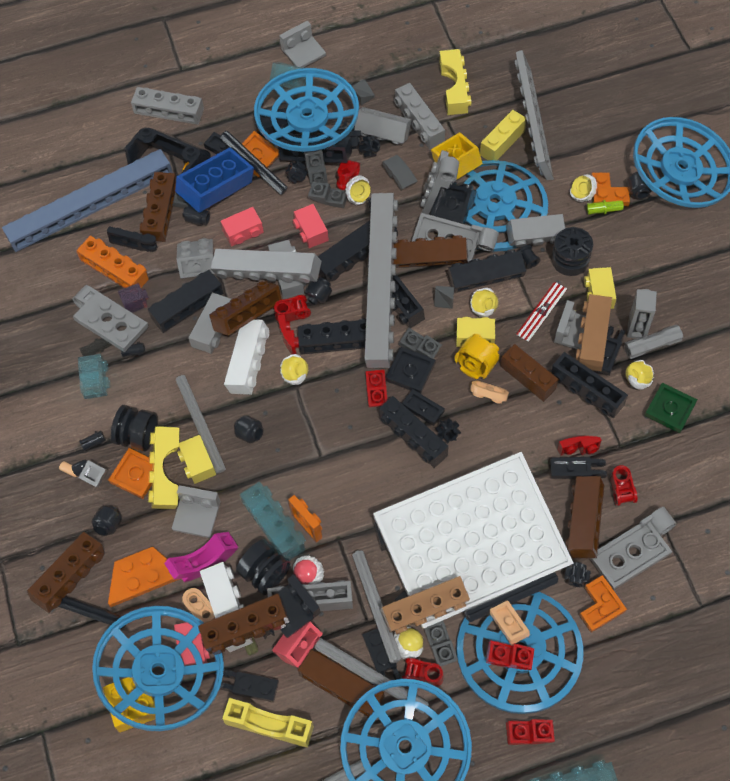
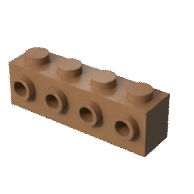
M589 294V300L584 301L583 312L586 313V317H582L580 327L584 328V333L579 334L578 344H582V347L577 349L576 360L591 370L602 371L612 297Z
M461 576L383 606L381 612L389 632L395 631L397 635L407 631V626L415 623L417 627L427 623L426 618L434 616L437 619L447 615L446 610L454 608L457 611L466 607L465 603L470 598Z

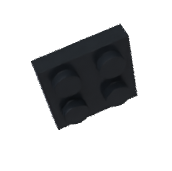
M400 347L386 376V381L408 390L414 389L421 394L436 360Z

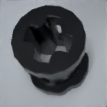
M530 244L523 246L519 250L522 253L527 269H531L540 263V257L535 255Z

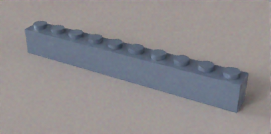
M159 149L46 206H42L30 214L24 215L14 222L8 223L2 229L14 251L17 252L149 186L154 172L173 173L170 162L162 150Z

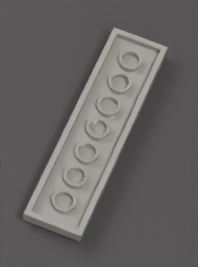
M523 50L516 52L517 59L515 60L517 70H519V73H517L519 82L522 83L520 87L523 97L525 96L523 105L528 112L525 115L528 124H530V128H528L530 137L533 138V142H531L532 149L536 152L534 160L536 166H539L541 176L544 175L546 180H554L532 71Z

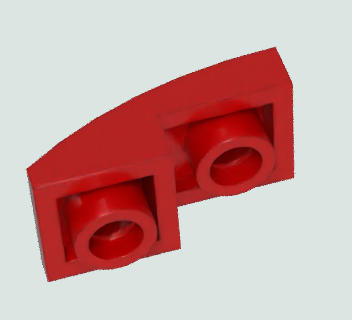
M285 314L278 315L282 339L289 352L297 354L296 348H299V338L295 337L294 330H291L290 321H286Z
M385 370L366 371L369 407H380L387 401Z
M597 436L572 437L559 441L557 450L560 456L565 454L571 455L578 449L581 455L586 453L593 454L599 450L602 440Z
M491 640L488 644L486 663L508 668L532 670L535 648L515 643L508 645Z
M532 719L530 721H508L506 723L508 745L555 742L553 720Z

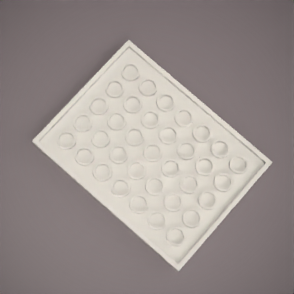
M522 452L373 513L408 597L461 576L470 598L465 603L466 607L457 611L454 608L446 610L447 615L437 619L434 616L426 618L427 623L421 625L422 629L574 564Z

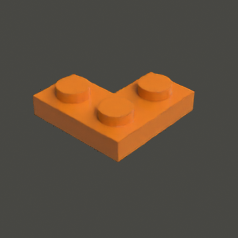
M610 172L591 174L597 182L596 194L592 197L593 203L603 202V200L606 202L623 201L624 206H629L628 187H611Z
M603 575L585 586L586 591L596 604L581 612L579 616L591 633L626 612L627 608Z

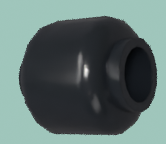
M638 172L633 173L627 180L630 194L635 198L644 199L652 192Z
M318 277L317 282L310 281L305 289V294L308 296L307 300L314 305H317V303L325 304L332 293L331 283L322 277Z
M249 415L240 417L234 424L235 436L247 443H254L260 440L263 435L262 423Z
M101 506L92 518L91 523L97 534L107 536L112 535L116 531L122 518L116 507Z

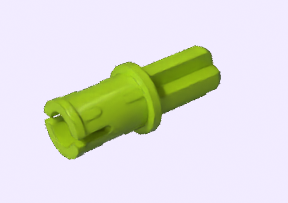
M603 200V202L587 203L588 215L596 213L607 214L609 211H619L624 208L623 201L606 202Z

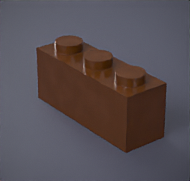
M516 344L502 356L501 367L543 402L556 390L558 378Z

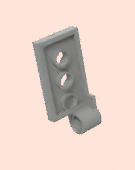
M442 150L437 162H433L431 172H429L427 182H425L423 192L425 193L420 202V207H423L422 213L429 215L440 188L448 189L450 183L455 182L457 179L459 161L454 157H448L449 152Z
M421 213L412 241H415L417 238L434 240L428 237L431 231H436L438 237H444L445 239L448 236L461 235L467 239L469 263L474 258L476 248L494 251L499 232L491 228L476 225L468 226Z
M85 285L72 298L75 305L80 308L73 316L74 321L123 352L148 328L146 321L88 285ZM105 317L112 318L110 321H102ZM119 326H126V327H127V328H126L125 330H123V331H118V330H117V328H118Z
M661 507L641 520L637 526L599 548L597 559H589L600 574L604 576L612 589L615 590L671 555L672 550L661 536L673 529L677 523L666 508ZM632 547L637 548L640 551V555L632 556L629 549ZM620 558L623 561V566H615L612 560Z

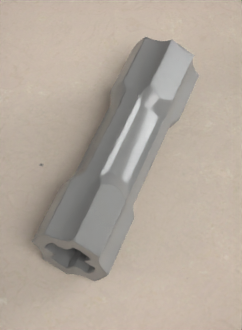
M673 325L649 336L625 342L624 350L628 358L632 359L656 348L682 341L683 333L678 325Z

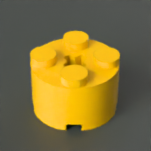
M473 334L456 353L455 362L456 364L459 362L461 365L460 370L474 379L483 377L485 379L499 361V347L485 340L479 334Z

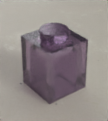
M139 283L118 291L124 308L131 313L148 307L146 300L149 297L145 288L141 290Z

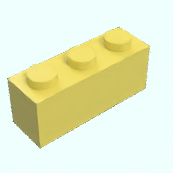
M512 110L481 142L480 156L486 160H498L525 132L526 117Z

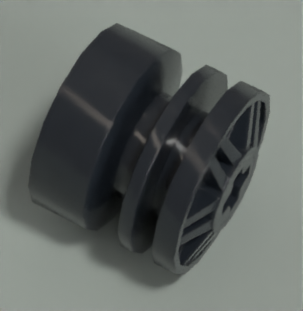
M568 227L556 235L551 258L552 265L556 271L566 276H578L585 272L589 266L594 245L590 234L582 228Z
M121 405L115 414L111 427L112 443L116 445L121 444L124 447L131 445L132 449L148 451L152 445L150 444V432L153 433L158 424L157 414L143 409L138 411L135 407L130 408V406Z
M262 539L246 551L237 565L236 572L247 582L252 581V586L255 589L258 588L262 595L268 594L267 588L278 586L290 569L291 562L284 558L281 553L275 554V548L265 539Z

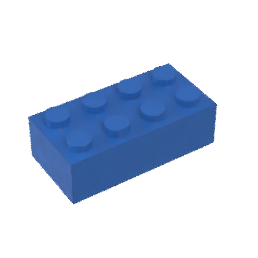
M229 147L176 177L175 192L200 213L252 183L254 167Z

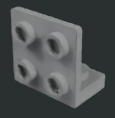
M308 20L279 35L282 51L297 69H302L326 56L324 49L313 38L311 24Z
M202 238L198 241H182L177 244L176 259L180 278L195 277L207 270L215 274L210 269L214 257L213 239Z
M567 300L554 343L581 349L582 344H578L579 334L584 333V328L580 327L582 317L586 316L576 313V310H573L575 302Z
M179 485L177 494L180 502L172 530L210 538L221 503L218 493Z

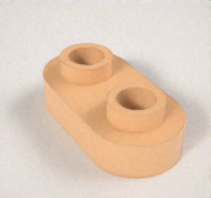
M473 381L470 387V391L473 392L474 396L479 398L487 397L495 403L507 401L509 392L503 388L480 381Z
M191 588L185 591L182 600L192 615L204 623L215 619L210 602L199 589ZM197 598V602L191 603V599ZM205 613H210L208 618H203Z

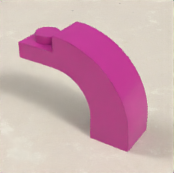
M229 532L216 533L197 551L185 556L168 558L164 564L174 580L182 578L184 582H188L201 577V570L221 562L224 563L239 547Z

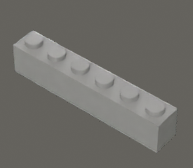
M215 249L210 269L217 277L223 279L234 277L236 279H267L269 281H276L277 279L286 282L296 280L309 283L310 281L317 282L322 261L315 253Z

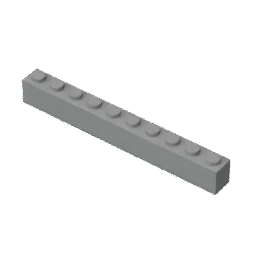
M372 193L365 341V363L367 368H390V361H393L394 358L393 349H390L391 343H394V332H391V326L395 324L394 315H391L392 309H395V298H392V292L396 291V283L393 281V276H396V264H393V259H397V250L394 248V243H397V232H394V227L398 226V218L395 216V211H398V200L394 199V193Z

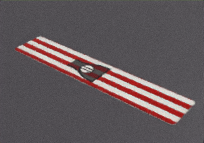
M554 282L517 332V335L526 341H530L567 288Z

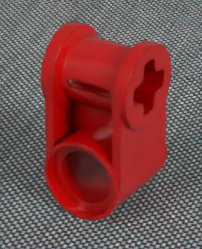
M348 160L347 163H340L337 171L339 176L337 187L339 189L345 190L346 184L350 179L359 175L360 162Z
M297 295L277 301L274 305L276 321H278V315L285 314L286 321L290 322L309 317L311 311L307 307L306 296Z
M624 465L617 466L610 477L616 506L627 502L637 503V491L630 469ZM621 474L624 476L625 479L620 480L616 477V475Z
M413 658L405 660L407 666L405 676H402V679H415L427 682L435 687H439L443 683V670L438 664ZM431 672L439 673V677L435 680L430 679L428 675Z

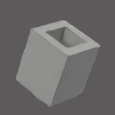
M88 460L79 478L99 488L108 470Z

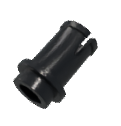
M139 341L137 344H132L125 352L121 351L122 357L142 356V354H145L144 343Z
M95 431V434L79 440L84 451L98 444L103 445V442L106 441L102 431Z

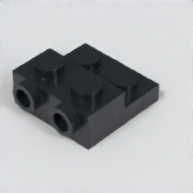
M457 182L450 183L448 189L441 187L430 215L465 224L469 208L472 209L477 191L473 190V186L463 183L462 186L456 185Z

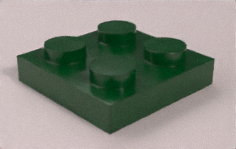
M662 383L647 409L645 417L681 433L698 399Z

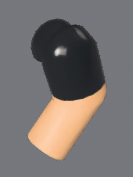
M87 460L79 461L73 465L63 461L59 469L73 477H77L81 474Z

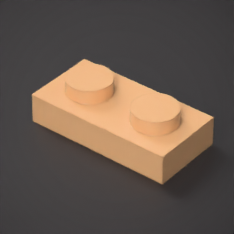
M508 600L489 609L490 615L511 645L530 636V631Z

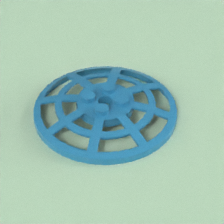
M317 68L296 69L278 75L262 88L254 105L255 121L262 135L281 148L301 152L325 149L338 143L354 128L359 114L358 97L353 87L338 74ZM306 77V86L297 87L287 92L280 86L289 80ZM313 77L327 79L338 86L332 92L313 86ZM274 89L280 97L275 101L272 110L261 109L265 98ZM343 90L350 96L354 109L343 111L342 103L337 97ZM305 92L304 97L295 100L291 98L292 95ZM312 93H320L327 97L322 101L319 98L312 97ZM285 101L288 104L286 113L277 112L279 106ZM333 101L337 106L338 112L328 113L327 105ZM260 115L271 117L272 125L277 132L269 135L262 126ZM353 115V120L348 128L341 134L336 133L335 131L340 127L343 117ZM276 118L287 119L289 125L281 129ZM328 119H337L332 129L325 126ZM293 130L302 132V138L290 136L288 133ZM319 130L324 133L321 136L309 138L311 132ZM283 136L290 141L301 143V146L286 144L276 139ZM327 137L333 138L322 144L308 146V143L317 142Z
M667 117L655 120L642 129L633 148L634 163L642 180L658 196L680 206L701 208L718 203L730 192V149L721 137L710 128L690 119ZM664 126H676V136H665L657 139L652 130ZM683 127L696 131L709 140L702 146L692 139L683 137ZM647 135L653 144L650 146L647 156L644 157L638 154V148L642 139ZM675 142V147L666 150L662 144ZM683 143L694 147L697 151L693 152L683 148ZM713 145L723 155L727 167H716L713 157L708 152ZM656 148L663 155L661 162L652 159V154ZM702 155L708 161L710 168H703L702 161L700 160ZM640 162L647 164L649 173L656 182L652 183L644 173ZM653 167L661 168L664 177L659 179ZM702 174L711 175L707 186L699 181ZM728 174V181L724 191L721 194L714 191L712 188L716 183L717 175ZM671 181L672 183L679 185L680 192L668 187L665 184ZM694 184L701 191L688 193L686 186ZM662 187L674 195L681 196L682 200L666 194L659 188ZM706 193L715 198L714 200L700 203L690 202L689 199Z
M488 160L482 161L483 164L479 167L495 165L499 166L498 170H485L479 173L472 170L467 173L469 178L464 184L469 185L472 181H475L479 185L476 189L474 207L469 210L466 219L470 225L491 228L497 232H506V225L493 226L494 220L506 218L510 221V219H516L512 214L516 206L526 208L520 218H528L531 210L540 213L541 216H547L548 199L545 189L540 181L525 168L506 161ZM506 167L513 168L522 172L530 179L523 181L515 174L505 171ZM497 174L495 181L485 182L481 178V176ZM503 177H510L518 183L509 186L503 182ZM534 184L538 186L543 198V207L533 204L532 194L528 186ZM524 189L527 201L517 199L515 192ZM497 198L499 202H491V199ZM478 213L487 219L486 225L481 224L472 217ZM509 241L496 243L494 252L507 251L518 247L516 245L509 246Z
M541 592L532 594L534 597L531 605H511L514 610L528 611L523 623L530 631V636L519 642L524 643L527 647L535 648L532 670L505 667L508 671L505 680H503L490 669L489 666L492 664L486 663L487 657H484L483 638L511 645L501 630L499 633L486 630L494 620L491 615L485 619L480 628L468 625L469 622L466 617L460 626L457 638V658L462 676L471 690L480 699L499 710L528 714L548 709L560 702L571 691L581 672L583 643L577 624L560 603ZM544 599L558 608L567 618L568 622L558 626L548 614L538 609L541 600ZM536 615L546 620L552 628L541 632L533 625ZM573 630L577 642L576 664L564 659L565 643L562 634ZM465 633L477 636L476 653L478 662L468 667L465 663L463 652ZM557 637L559 645L558 656L546 651L545 640ZM546 660L555 664L551 672L541 679L537 667L540 666L542 661ZM561 667L572 672L573 674L565 687L550 698L545 685L556 677ZM483 669L484 673L493 682L502 687L498 699L482 690L471 675ZM529 672L533 681L531 684L524 685L513 683L516 673ZM537 689L542 701L531 705L506 703L510 690L527 692Z
M169 606L140 608L129 612L115 621L105 631L97 644L92 667L93 682L97 695L108 711L123 723L146 731L173 730L185 726L201 716L218 694L224 668L222 653L214 655L216 662L203 664L199 651L192 643L200 633L198 626L204 622L184 610ZM152 616V629L140 631L129 639L120 631L124 625L136 619ZM161 616L178 618L189 623L193 628L186 636L174 630L161 628ZM114 636L122 646L115 655L113 668L99 667L103 650L111 637ZM152 636V646L140 651L134 645L140 639ZM161 636L174 638L180 641V643L174 649L161 645ZM186 648L192 653L196 665L184 666L180 655ZM126 651L135 658L132 669L119 668L121 659ZM160 666L164 669V673L155 675L152 669ZM216 671L213 690L204 703L195 696L201 686L203 673ZM196 674V680L190 692L180 685L183 675ZM99 676L113 677L115 688L123 699L115 707L109 703L104 695ZM119 677L133 679L136 688L129 695L124 691ZM175 692L183 698L174 705L164 707L163 696ZM144 693L154 697L155 708L143 706L135 701ZM187 703L198 709L193 715L182 721L165 725L164 714L176 711ZM131 706L140 712L155 714L156 726L137 723L126 718L121 713Z
M415 679L391 680L367 691L349 711L341 733V760L349 781H369L370 779L373 781H383L376 774L385 767L396 772V781H405V774L416 771L423 781H438L447 767L449 758L462 760L461 768L455 781H464L471 761L472 742L470 730L458 705L441 689L427 682ZM409 686L407 700H396L381 706L374 696L380 691L389 688ZM417 689H424L436 695L445 702L448 708L438 715L430 707L416 701ZM367 701L374 712L366 721L361 735L348 733L355 714ZM404 706V720L392 722L386 711ZM414 708L425 712L432 720L424 726L412 721ZM453 715L458 720L462 731L464 751L450 749L449 734L443 722ZM379 718L385 727L380 738L367 736L371 725ZM437 727L442 735L443 748L431 746L429 733ZM402 740H407L411 745L408 753H402L399 749V744ZM347 742L359 744L360 758L366 772L357 779L353 776L348 763ZM366 745L378 747L381 760L372 767L367 758ZM430 755L442 757L438 769L431 776L424 765L427 763Z

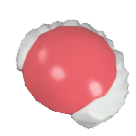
M301 556L293 564V574L301 584L311 585L323 580V565L317 558Z

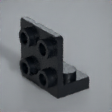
M294 574L287 579L289 585L277 593L282 598L290 620L284 628L280 629L286 638L292 636L321 613L320 607Z

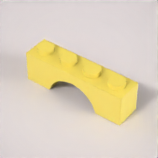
M460 49L440 51L441 75L451 78L456 83L452 88L446 90L447 114L468 113V106H471V96L467 95L469 84L465 82L467 72L466 69H463L465 65L464 56H461Z
M155 427L153 433L150 432V444H153V452L149 454V464H153L152 471H149V483H152V491L149 490L148 502L152 503L151 508L176 509L178 506V485L169 481L165 476L163 460L169 454L178 450L179 428Z
M229 698L222 718L226 725L308 748L314 728L313 722L292 715L282 716L269 713L249 703Z

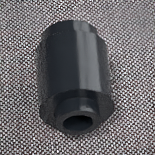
M189 204L183 210L182 215L185 222L200 226L209 223L210 211H207V209L199 213Z

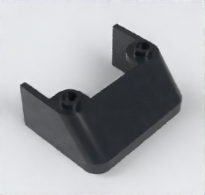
M152 128L140 129L124 148L128 165L138 160L149 146L161 149L168 154L189 162L181 174L211 158L209 151Z

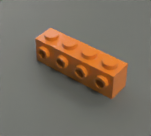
M89 236L76 250L82 262L134 295L149 280L144 266L135 264L131 258L119 254L114 247H108L99 238L95 239Z

